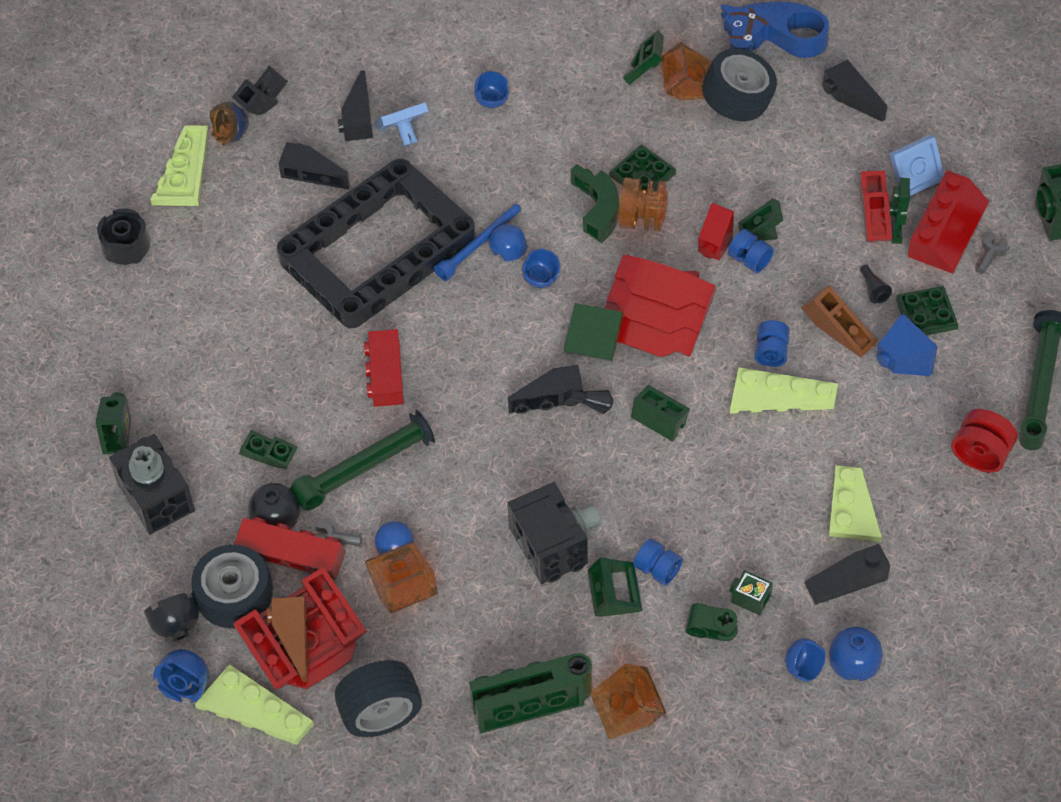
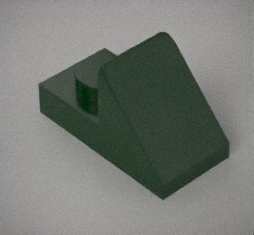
M774 198L766 202L738 222L739 230L747 229L758 237V241L778 239L775 226L784 221L780 202Z

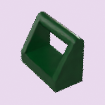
M600 557L588 569L595 616L605 617L641 612L642 604L633 562ZM612 573H626L630 602L616 600Z

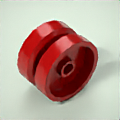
M973 409L966 413L960 429L952 440L951 449L953 454L965 465L981 472L994 473L1003 469L1009 452L1012 451L1017 441L1018 434L1011 422L1000 414L985 409Z

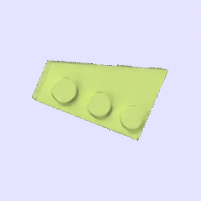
M836 465L829 536L881 542L882 536L862 468Z

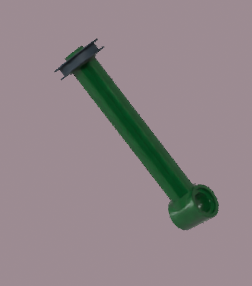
M1056 310L1040 311L1034 316L1033 327L1040 333L1026 415L1019 433V443L1027 450L1040 449L1046 437V416L1061 337V312ZM1029 432L1036 433L1037 435H1031Z
M415 410V415L409 413L410 424L316 477L304 475L296 479L290 489L295 493L303 510L311 511L320 506L325 500L327 493L421 440L426 446H429V441L435 443L434 434L424 416L418 410Z

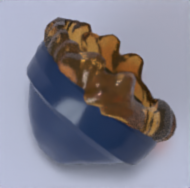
M233 102L218 104L209 112L213 129L211 135L216 138V141L222 143V146L239 141L248 128L249 119L247 115Z

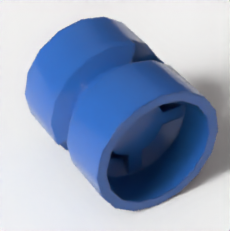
M747 229L741 230L734 237L728 248L729 256L740 263L744 262V266L756 274L760 273L768 265L774 254V248L763 240L758 241V237Z
M768 320L759 324L755 347V360L757 363L770 367H779L786 363L790 328L785 323L777 320Z
M650 538L641 546L634 559L633 566L646 575L652 573L654 580L667 586L679 572L683 563V557L670 549L665 551L664 545Z

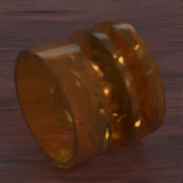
M625 177L620 200L619 227L635 229L638 220L643 219L644 230H649L650 221L654 220V231L660 232L662 224L666 219L668 206L666 181H659L658 190L654 191V180H650L647 190H642L641 179Z

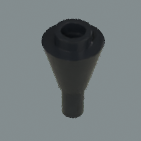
M863 265L860 268V272L865 278L870 301L874 304L887 301L892 294V288L873 274L868 265Z
M569 389L567 392V399L579 401L601 414H605L613 405V397L609 390L581 392Z

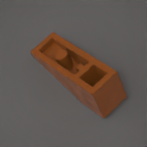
M830 285L816 292L801 307L817 327L859 357H862L878 342Z
M304 597L272 598V607H267V621L272 623L276 635L302 682H308Z

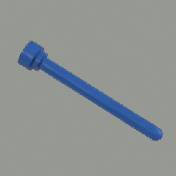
M514 204L450 260H441L434 266L436 275L442 280L448 281L454 276L456 267L486 242L493 230L502 224L508 223L521 211L520 205Z

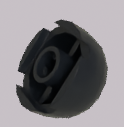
M268 483L262 485L253 493L249 500L248 513L250 520L253 517H258L267 521V524L276 526L277 523L293 528L300 514V505L295 493L289 487L280 483Z
M186 593L168 597L157 602L159 607L153 611L151 606L144 611L151 629L157 635L166 638L173 637L174 640H180L189 636L188 631L196 625L199 619V609L194 593H191L189 598Z

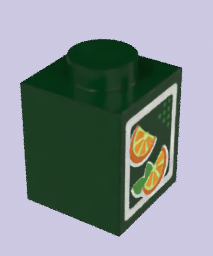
M744 570L740 578L736 577L731 584V603L760 616L772 595L773 583Z

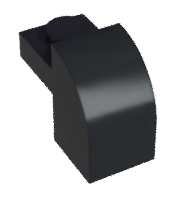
M268 66L255 84L245 79L232 98L247 111L255 115H262L278 104L275 98L287 84L288 80L274 68Z

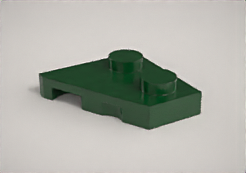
M660 31L654 32L639 46L637 54L631 62L634 69L623 77L629 85L651 67H657L662 61L664 35Z
M900 177L898 187H893L892 201H889L890 216H892V244H902L903 241L902 225L906 224L910 202V178Z

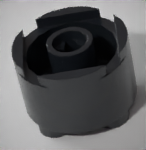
M123 208L112 211L113 214L108 217L105 215L101 218L97 226V234L106 260L121 265L140 263L149 250L150 239L145 221L139 216V213Z

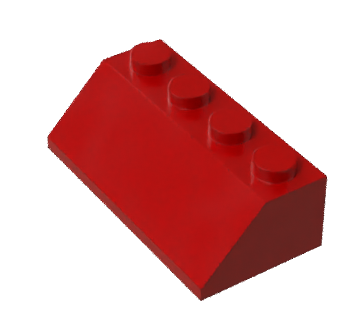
M948 170L945 172L910 240L909 258L949 273H954L989 204V200L970 178Z

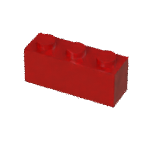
M398 329L369 331V341L364 342L365 357L370 356V362H365L366 377H371V383H367L368 398H373L374 407L404 404Z

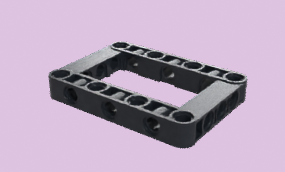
M400 158L391 161L282 238L277 244V253L280 265L342 325L347 328H357L432 274L434 266L441 260H450L475 238V225L472 217L464 212L408 160ZM396 195H404L414 204L416 210L420 209L429 218V221L432 224L435 223L439 228L351 291L313 254L323 247H328L345 235L347 230L359 221L363 222Z

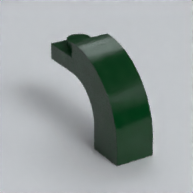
M576 164L571 169V184L591 196L596 202L595 206L583 217V232L603 243L612 234L618 222V190L613 180L604 171L601 170L594 175L589 169H584Z

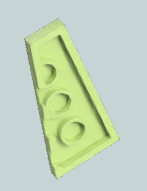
M184 125L174 147V154L171 159L169 158L166 164L167 169L158 182L157 191L153 193L150 199L152 206H199L209 135L208 126Z
M739 367L730 413H739V411L762 412V410L775 409L777 411H787V409H834L838 383Z
M230 664L195 703L196 708L200 710H207L219 717L240 722L241 725L262 730L265 734L295 745L300 742L314 725L311 719Z

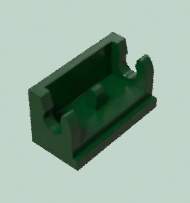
M647 385L634 398L631 418L673 442L678 435L679 428L683 429L685 427L690 408Z

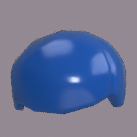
M488 71L482 73L476 79L474 95L477 102L486 108L494 109L501 107L508 99V80L498 72Z
M502 224L493 230L488 239L493 254L500 255L504 261L519 259L528 248L523 231L516 225Z
M542 248L531 251L522 266L524 280L531 286L541 289L551 286L556 281L560 272L559 258L547 249Z
M390 521L383 524L376 532L375 547L377 552L385 559L397 561L406 557L413 549L414 538L412 531L402 522Z
M807 638L794 641L788 648L784 660L787 671L804 682L815 679L822 671L825 663L824 648Z

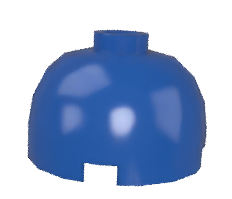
M858 626L848 627L838 632L832 640L829 650L830 666L842 678L865 681L873 677L881 667L883 658L881 642L868 629Z
M179 649L169 652L160 660L154 670L153 678L154 680L157 678L159 682L158 689L169 699L182 702L181 697L191 699V703L201 698L207 687L209 670L207 664L199 655L189 650ZM190 683H192V688L187 689Z

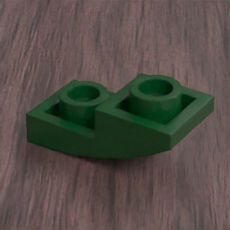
M250 430L239 454L273 467L287 469L298 447L276 436L272 440Z

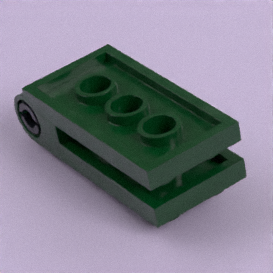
M575 653L545 662H532L526 667L519 669H506L500 674L489 677L480 676L474 681L469 682L471 706L474 715H476L479 733L482 734L584 706V700L588 699L592 693V663L590 658L585 654Z

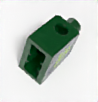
M114 392L111 396L100 399L95 422L103 454H115L118 450L129 447L131 416L127 398L120 392ZM114 425H117L116 434L111 430Z

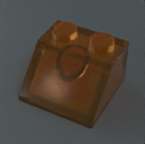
M680 42L662 55L661 62L665 91L668 95L680 101L705 99L702 84L712 60Z
M413 542L365 561L377 594L390 614L438 594L434 570Z
M625 663L591 691L590 694L609 739L649 727L667 713L646 666Z

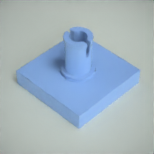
M422 103L383 116L375 122L377 130L381 131L395 126L398 127L403 146L416 143L418 140L416 139L411 121L425 115L428 112L426 103Z
M928 135L889 153L897 186L900 177L910 178V196L940 183L944 176L936 139L932 135Z

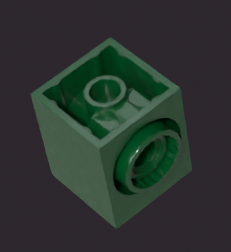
M1061 164L1043 167L1035 199V205L1049 241L1061 239Z

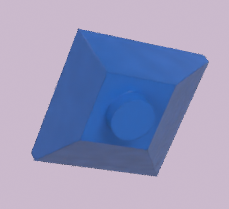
M902 314L879 342L877 360L882 367L888 368L896 374L930 376L933 374L938 346Z

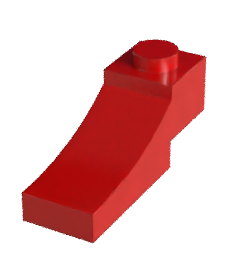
M885 170L863 171L859 175V185L864 213L866 242L891 241L889 195L886 187Z

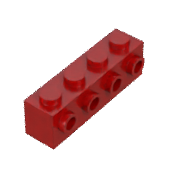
M253 517L252 520L243 518L234 543L255 550L265 562L312 574L324 566L330 577L334 580L337 579L346 552L337 538L325 536V539L316 537L315 533L308 530H301V532L293 531L291 527L277 523L276 526L267 524V521L258 517Z

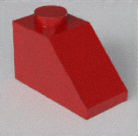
M712 202L698 238V252L703 256L720 261L733 240L734 211Z

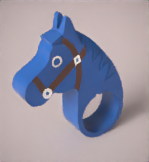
M761 2L741 7L721 5L724 31H727L731 37L730 49H743L753 53V49H757L764 41L768 40L793 56L810 58L821 54L828 46V19L824 14L812 7L792 2ZM811 28L820 34L811 38H800L794 36L790 31L792 29Z

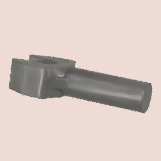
M995 234L989 235L984 239L982 247L986 250V253L976 267V272L984 274L995 256H1004L1006 254V239L1001 242L1000 246L993 245Z
M322 522L315 525L317 532L327 533L326 536L337 538L342 544L361 545L362 536L335 532L331 522Z

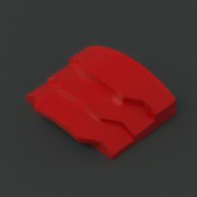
M623 254L605 305V309L624 313L617 343L660 358L675 352L690 357L717 290L716 286L678 269Z
M324 566L301 580L303 587L285 597H304L306 602L308 682H302L276 635L272 623H268L267 609L260 614L255 609L233 623L236 631L275 690L286 685L308 689L352 661L356 641L367 632Z

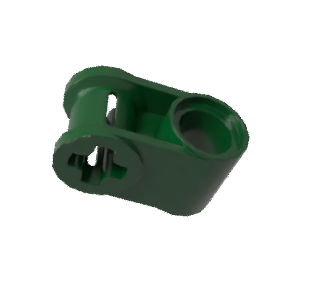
M694 603L690 606L685 632L693 637L730 641L738 633L737 615L728 608Z

